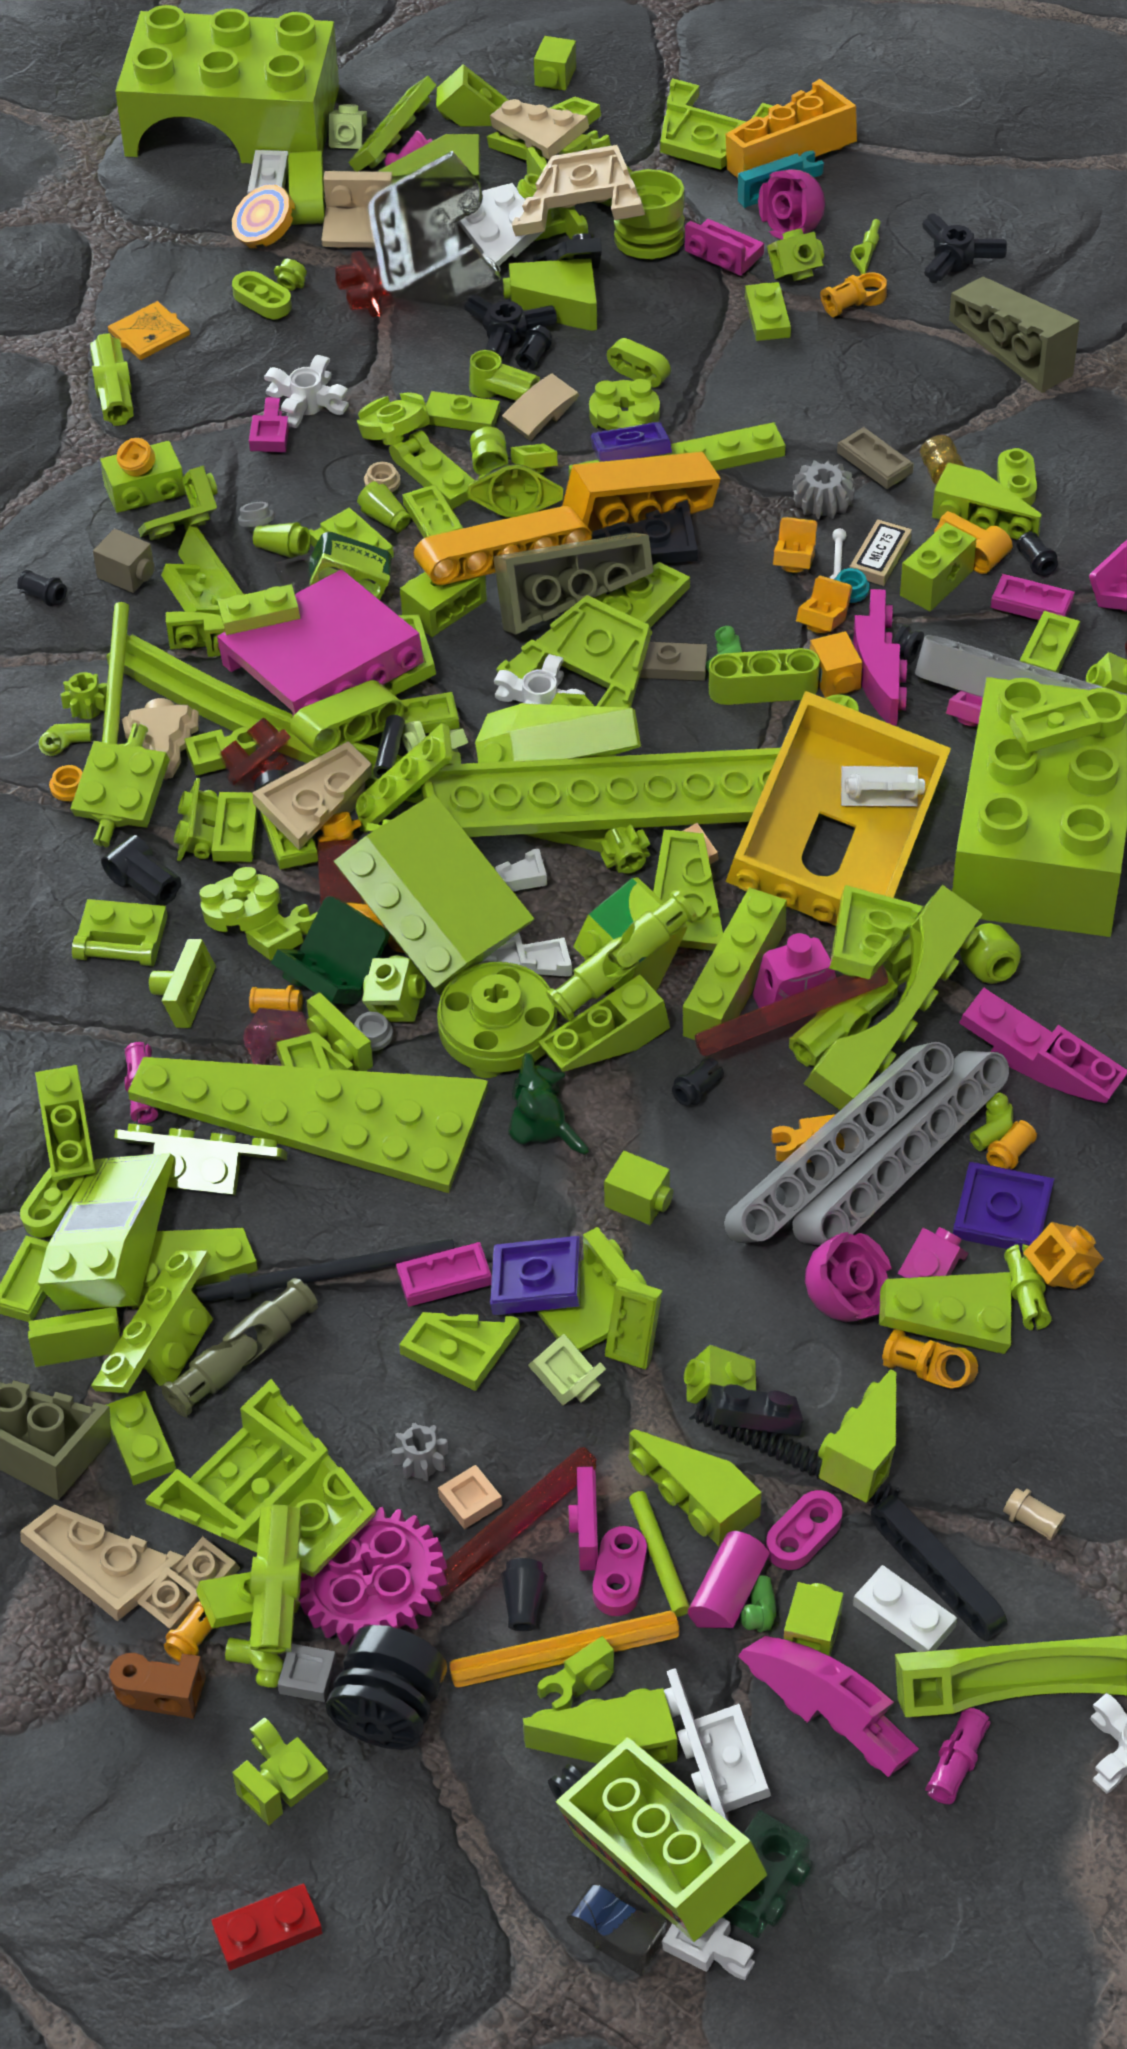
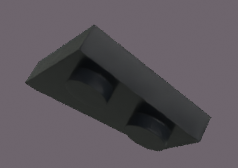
M587 233L576 234L572 236V239L565 240L534 256L533 262L591 258L592 268H599L602 253L601 238H593L592 234Z

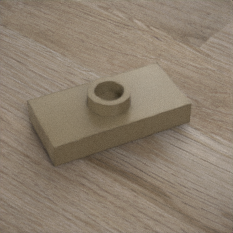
M865 427L838 442V454L886 489L913 473V462Z
M649 642L639 678L705 681L707 644Z

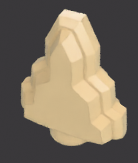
M165 698L153 699L145 705V708L132 710L128 716L122 719L126 739L129 738L134 723H137L138 726L139 724L146 726L148 732L142 747L149 750L166 752L170 761L164 779L173 778L181 764V751L186 748L184 738L191 737V734L199 730V711L190 708L188 705H174L172 701Z

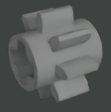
M412 1423V1427L406 1430L404 1434L396 1433L397 1448L392 1450L393 1465L403 1464L405 1479L412 1476L428 1481L429 1476L433 1475L436 1470H445L443 1456L449 1453L447 1439L437 1440V1427L435 1425L429 1428Z

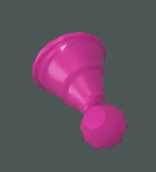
M415 131V134L399 154L388 153L386 155L385 165H390L433 140L431 138L426 140L420 131Z

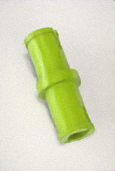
M1023 1244L1022 1251L1024 1252L1029 1246ZM1014 1245L1004 1253L1009 1272H1011V1295L1014 1299L1018 1300L1024 1327L1033 1330L1032 1318L1034 1317L1036 1328L1040 1330L1051 1322V1314L1048 1311L1043 1294L1046 1290V1285L1043 1277L1037 1274L1036 1268L1025 1255L1021 1257L1019 1245Z

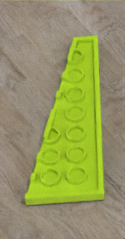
M143 1057L128 1090V1095L131 1101L254 1137L276 1140L278 1144L449 1193L488 1091V1081L474 1078Z

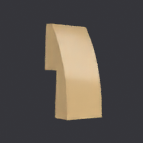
M552 373L525 392L502 417L505 423L529 441H532L551 418L557 421L579 397V393Z
M202 1536L174 1570L167 1566L139 1598L137 1603L167 1628L175 1630L193 1609L195 1603L200 1602L196 1593L199 1581L235 1575L240 1567L234 1560Z

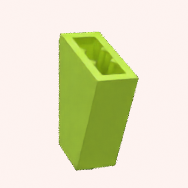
M591 258L509 263V278H503L504 299H511V301L520 305L523 311L552 305L557 314L556 323L589 331L597 330V302Z

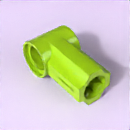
M480 350L471 355L469 389L477 397L490 398L498 394L517 401L525 392L540 381L539 376L502 364L501 357L493 351Z

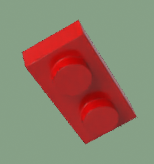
M304 1883L211 1919L213 1930L229 1971L323 1934L320 1921Z

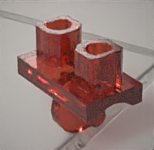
M361 251L351 253V264L336 266L335 268L336 284L339 290L346 289L347 304L351 311L367 308L371 317L382 316L378 299L380 295H389L394 288L396 277L393 271L387 267H374L371 269Z
M262 718L247 731V734L259 747L249 756L235 740L219 753L224 766L229 771L226 778L233 786L256 767H259L261 771L251 778L253 783L262 773L275 769L281 770L288 764L282 755H279L272 762L268 760L271 755L283 747L291 738L285 729L278 732L269 721Z

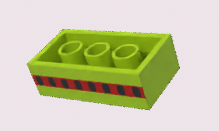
M629 1737L555 1801L574 1836L693 1942L699 1939L767 1876L751 1841Z

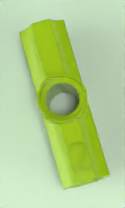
M110 333L97 336L94 342L90 343L97 398L100 397L104 421L111 422L113 426L125 425L129 418L134 416L127 361L123 359L120 339L112 337Z
M879 967L870 979L860 977L843 993L838 990L829 993L820 1004L816 1016L789 1038V1048L795 1054L796 1059L806 1067L809 1065L816 1066L825 1051L836 1039L855 1035L866 1030L871 1022V1018L897 996L898 986L893 981L891 974Z
M272 1504L260 1509L257 1557H253L250 1594L251 1599H254L253 1616L251 1618V1650L274 1654L292 1652L295 1601H299L301 1586V1559H298L302 1523L300 1508Z

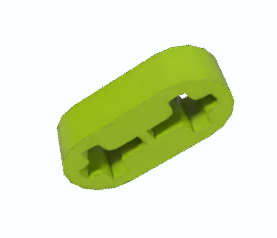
M619 339L607 351V360L615 371L633 380H648L652 388L658 387L671 373L670 364L662 354L630 339Z

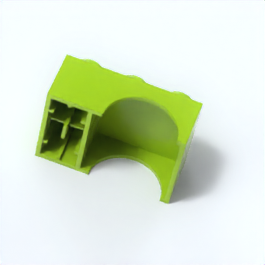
M171 5L154 7L149 11H140L115 90L125 157H138L139 140L143 133L154 123L170 117L196 118L217 127L233 142L239 153L241 163L253 164L255 150L288 152L322 150L323 154L329 130V114L334 110L339 90L334 21L314 20L310 15L302 12H290L279 18L249 17L247 13L239 9H224L213 15L189 14Z
M986 677L956 850L952 892L983 913L980 917L982 920L1111 937L1127 831V695L1108 688L1085 690L1040 684L1029 678L1007 680ZM1085 694L1102 721L1100 733L1025 753L1009 726L1011 714Z

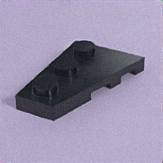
M688 499L676 503V509L662 514L659 510L646 513L644 520L632 524L622 521L592 531L591 540L629 533L649 535L653 565L659 562L666 564L697 561L698 549Z

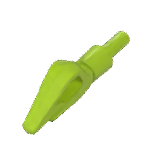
M878 219L872 221L870 230L864 235L863 243L854 246L850 253L852 263L861 275L867 272L873 251L879 241L878 230L881 222Z

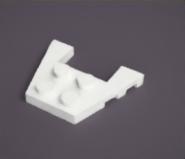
M513 183L411 211L414 223L426 239L458 223L482 255L454 269L457 280L469 296L476 294L480 290L479 284L487 276L493 278L501 271L499 266L509 256L516 257L543 233L515 237L512 222L515 217L520 218L523 214L522 205L525 202V198L518 193Z
M533 849L525 853V859L511 865L507 861L495 867V870L512 891L547 885V875L539 849ZM518 933L479 963L509 962L527 967L541 975H572V963L565 938L524 945Z

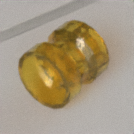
M934 436L928 439L920 449V457L925 467L928 468V473L933 483L936 485L948 462L966 467L961 456L957 454V448L953 440L948 436Z

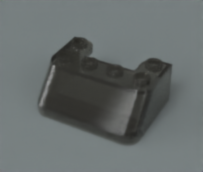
M453 151L380 190L369 202L368 213L382 285L395 299L454 306L468 299L471 294H477L501 281L498 265L491 258H484L473 244L464 249L461 247L457 222L474 214L479 209L483 200L480 182Z

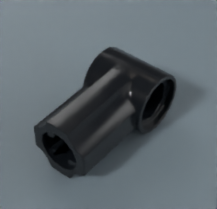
M131 835L101 859L105 873L115 884L124 886L128 883L156 905L164 904L166 906L175 899L179 888L182 886L180 876L155 859L150 847L136 835Z

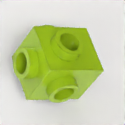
M802 228L788 231L782 234V240L767 245L775 280L791 275L794 281L814 276L812 270L823 266L824 249L821 241L816 239L815 232L803 234Z
M395 955L389 958L372 959L369 975H366L363 982L364 995L362 1002L370 1012H378L384 1015L389 1022H413L416 1019L420 998H423L425 995V978L410 958Z

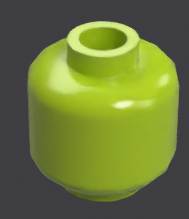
M987 923L977 926L976 928L980 932L966 951L962 948L960 949L963 963L981 982L994 984L1005 981L1015 973L1020 963L1021 951L1019 945L999 925Z

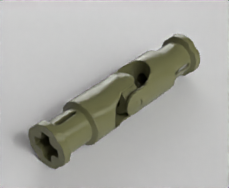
M293 1278L287 1283V1289L274 1300H267L259 1305L223 1337L221 1343L206 1349L189 1363L190 1369L173 1383L168 1381L161 1386L162 1394L168 1404L180 1416L188 1417L192 1413V1407L208 1393H217L235 1377L243 1366L252 1363L257 1357L291 1331V1325L306 1312L313 1313L318 1309V1301L310 1288L301 1280ZM254 1326L257 1333V1341L248 1337L243 1332Z

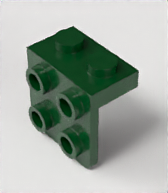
M327 896L323 900L300 950L277 949L271 964L284 972L282 977L286 981L300 987L306 986L314 992L312 997L320 992L334 1006L336 1003L357 1004L363 993V982L366 975H369L372 959L380 958L389 940V932L386 928L335 896Z

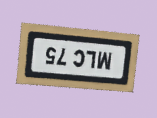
M877 519L851 563L850 568L862 571L869 582L884 586L911 540L912 529Z

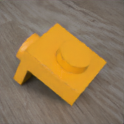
M788 517L781 519L779 539L774 550L773 565L782 566V569L788 572H801L804 569H810L815 555L817 522L815 520Z
M818 576L815 579L811 598L798 608L796 621L806 624L807 628L814 632H831L846 619L852 586L831 578Z

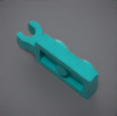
M806 151L801 156L796 153L738 173L737 201L743 208L757 204L760 188L763 183H768L772 177L769 175L773 172L793 169L801 170L813 177H818L823 174L824 162L822 160L815 162V152Z

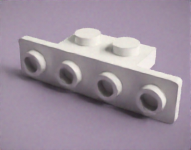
M676 1668L667 1671L671 1684L670 1688L664 1689L672 1717L681 1715L686 1728L677 1731L686 1759L695 1757L700 1770L691 1774L698 1796L703 1801L709 1799L712 1808L727 1821L726 1812L770 1797L771 1793L740 1705L737 1704L694 1720Z

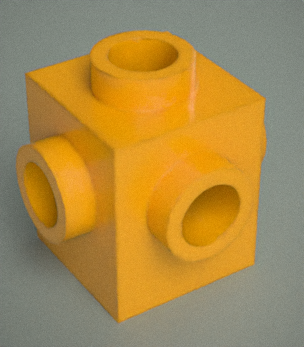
M1051 1222L1023 1252L1036 1268L1037 1274L1043 1277L1046 1284L1051 1287L1060 1286L1075 1290L1077 1287L1086 1284L1093 1277L1094 1269L1104 1259L1094 1247L1096 1244L1095 1239L1083 1227L1078 1225L1072 1227Z

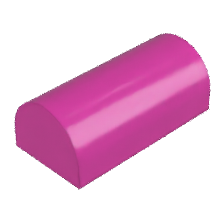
M731 1531L726 1534L688 1609L690 1619L698 1628L734 1627L770 1554L759 1540L739 1531Z

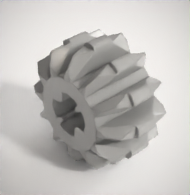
M814 460L811 466H801L799 474H796L795 480H793L795 506L803 509L804 516L816 514L818 520L821 516L827 515L833 519L836 513L845 514L848 505H851L854 499L852 473L845 471L843 464L833 466L829 460L825 464H820Z

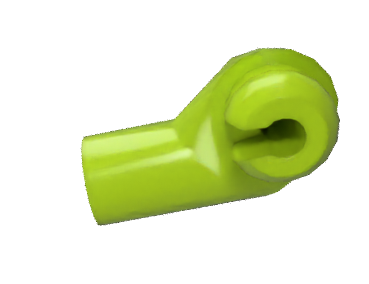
M91 723L54 724L40 737L39 748L45 755L55 756L60 754L71 743L92 742Z
M996 1093L985 1104L988 1109L986 1111V1124L970 1133L971 1143L978 1151H983L995 1140L999 1141L1013 1125L1012 1104L1008 1103V1097L1003 1093Z
M230 1637L226 1646L225 1660L253 1665L258 1669L256 1683L259 1686L277 1688L284 1664L281 1657L274 1653L251 1650L250 1640Z

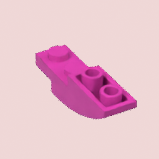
M871 589L869 616L855 615L853 645L862 660L861 686L878 714L887 723L897 726L898 710H906L907 687H899V683H906L907 660H900V644H892V632H885V628H892L893 605H885L886 590Z
M986 988L981 990L959 1021V1024L993 1045L991 1052L1002 1054L1010 1068L1048 1087L1070 1095L1107 1103L1127 1075V1069L1060 1025L1051 1032Z
M770 1636L762 1637L743 1649L738 1657L749 1666L752 1674L769 1685L784 1700L785 1705L790 1711L800 1715L807 1723L819 1714H822L837 1733L845 1736L864 1754L865 1759L871 1766L881 1770L887 1777L907 1764L919 1750L911 1740L884 1716L894 1702L874 1684L834 1658L808 1646Z

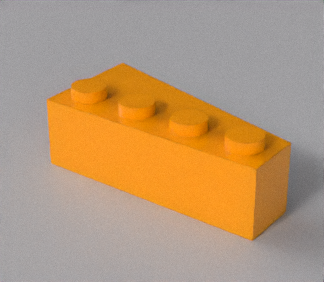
M823 80L815 81L812 83V90L807 93L802 90L791 95L792 101L785 106L776 104L768 109L769 115L766 117L755 116L725 134L727 170L738 178V173L796 153L801 156L806 151H814L816 157L830 151L840 150L844 146L856 142V105Z
M703 452L576 464L572 466L562 506L571 507L592 532L622 521L632 524L644 520L646 513L659 510L661 514L676 509V503L687 499L690 514L712 508L721 478Z

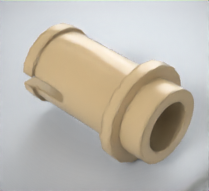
M1016 1488L1003 1512L1010 1515L1009 1521L1014 1523L1018 1520L1052 1541L1061 1528L1066 1515L1055 1511L1030 1496L1031 1491L1029 1489L1023 1492Z

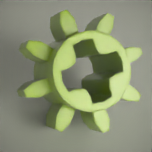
M81 672L73 675L69 681L63 682L65 692L60 694L63 709L71 708L73 718L92 719L98 716L101 710L105 711L107 683L99 684L97 674Z
M629 824L627 827L609 829L605 834L604 840L600 841L603 848L600 855L606 867L610 868L615 865L618 873H632L639 870L645 864L646 857L650 856L647 849L650 842L644 830L641 829L635 832L632 824Z

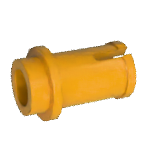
M288 985L286 989L252 987L249 996V1008L251 1013L254 1014L282 1013L286 1014L287 1018H292L294 1014H301L303 993L302 990L295 989L293 985Z
M1015 1121L999 1141L995 1140L989 1145L986 1155L988 1163L995 1167L1014 1169L1018 1164V1157L1030 1144L1036 1141L1037 1133L1035 1129L1026 1121Z
M201 1602L195 1603L193 1609L176 1630H170L166 1634L164 1649L170 1657L180 1662L182 1654L197 1656L199 1654L198 1646L212 1630L207 1616L200 1621L204 1616Z

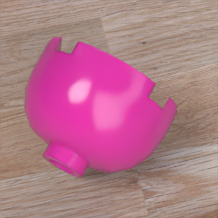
M793 169L773 172L769 175L772 177L768 183H763L760 188L758 206L762 222H768L769 226L773 229L769 231L771 235L782 240V234L788 231L802 228L803 234H807L819 225L825 210L824 193L818 181L806 172Z
M845 1232L831 1237L813 1251L805 1269V1284L810 1299L815 1307L824 1315L842 1322L858 1321L879 1314L880 1288L885 1280L888 1279L886 1271L892 1268L883 1249L872 1238L862 1233L853 1235Z

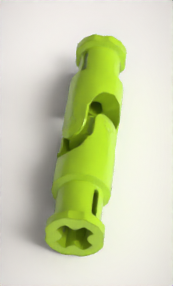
M673 890L669 894L670 899L654 912L647 911L629 926L622 937L611 940L573 970L574 975L556 990L550 988L546 992L551 1003L566 1020L570 1021L573 1019L574 1012L591 998L598 999L637 966L638 960L655 953L671 940L670 935L687 921L692 923L698 919L691 904L679 891ZM608 955L609 960L616 963L620 970L605 976L602 964Z

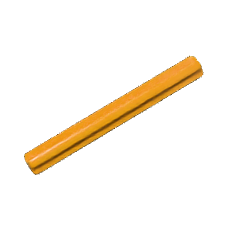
M666 1611L462 1657L450 1661V1675L454 1686L458 1688L564 1664L565 1660L601 1636L611 1645L614 1652L675 1639L679 1636V1623L673 1611Z

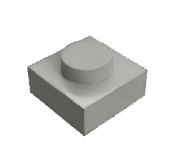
M292 1644V1652H287L278 1681L279 1694L325 1702L337 1661L336 1652Z

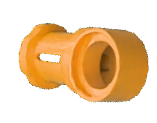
M874 272L865 273L858 277L852 275L845 278L843 283L833 288L827 287L822 289L820 292L821 302L825 311L831 317L840 315L842 310L854 304L856 306L862 304L876 306L883 303L887 298V280L883 275ZM876 287L879 288V290L865 291L864 288Z
M898 1329L892 1331L884 1346L882 1355L883 1366L891 1369L898 1366L916 1372L918 1378L946 1388L967 1386L975 1380L978 1374L977 1359L966 1348H952L932 1340L924 1343L906 1337L905 1332ZM952 1355L961 1357L966 1366L964 1376L958 1381L950 1378L945 1369L946 1362Z

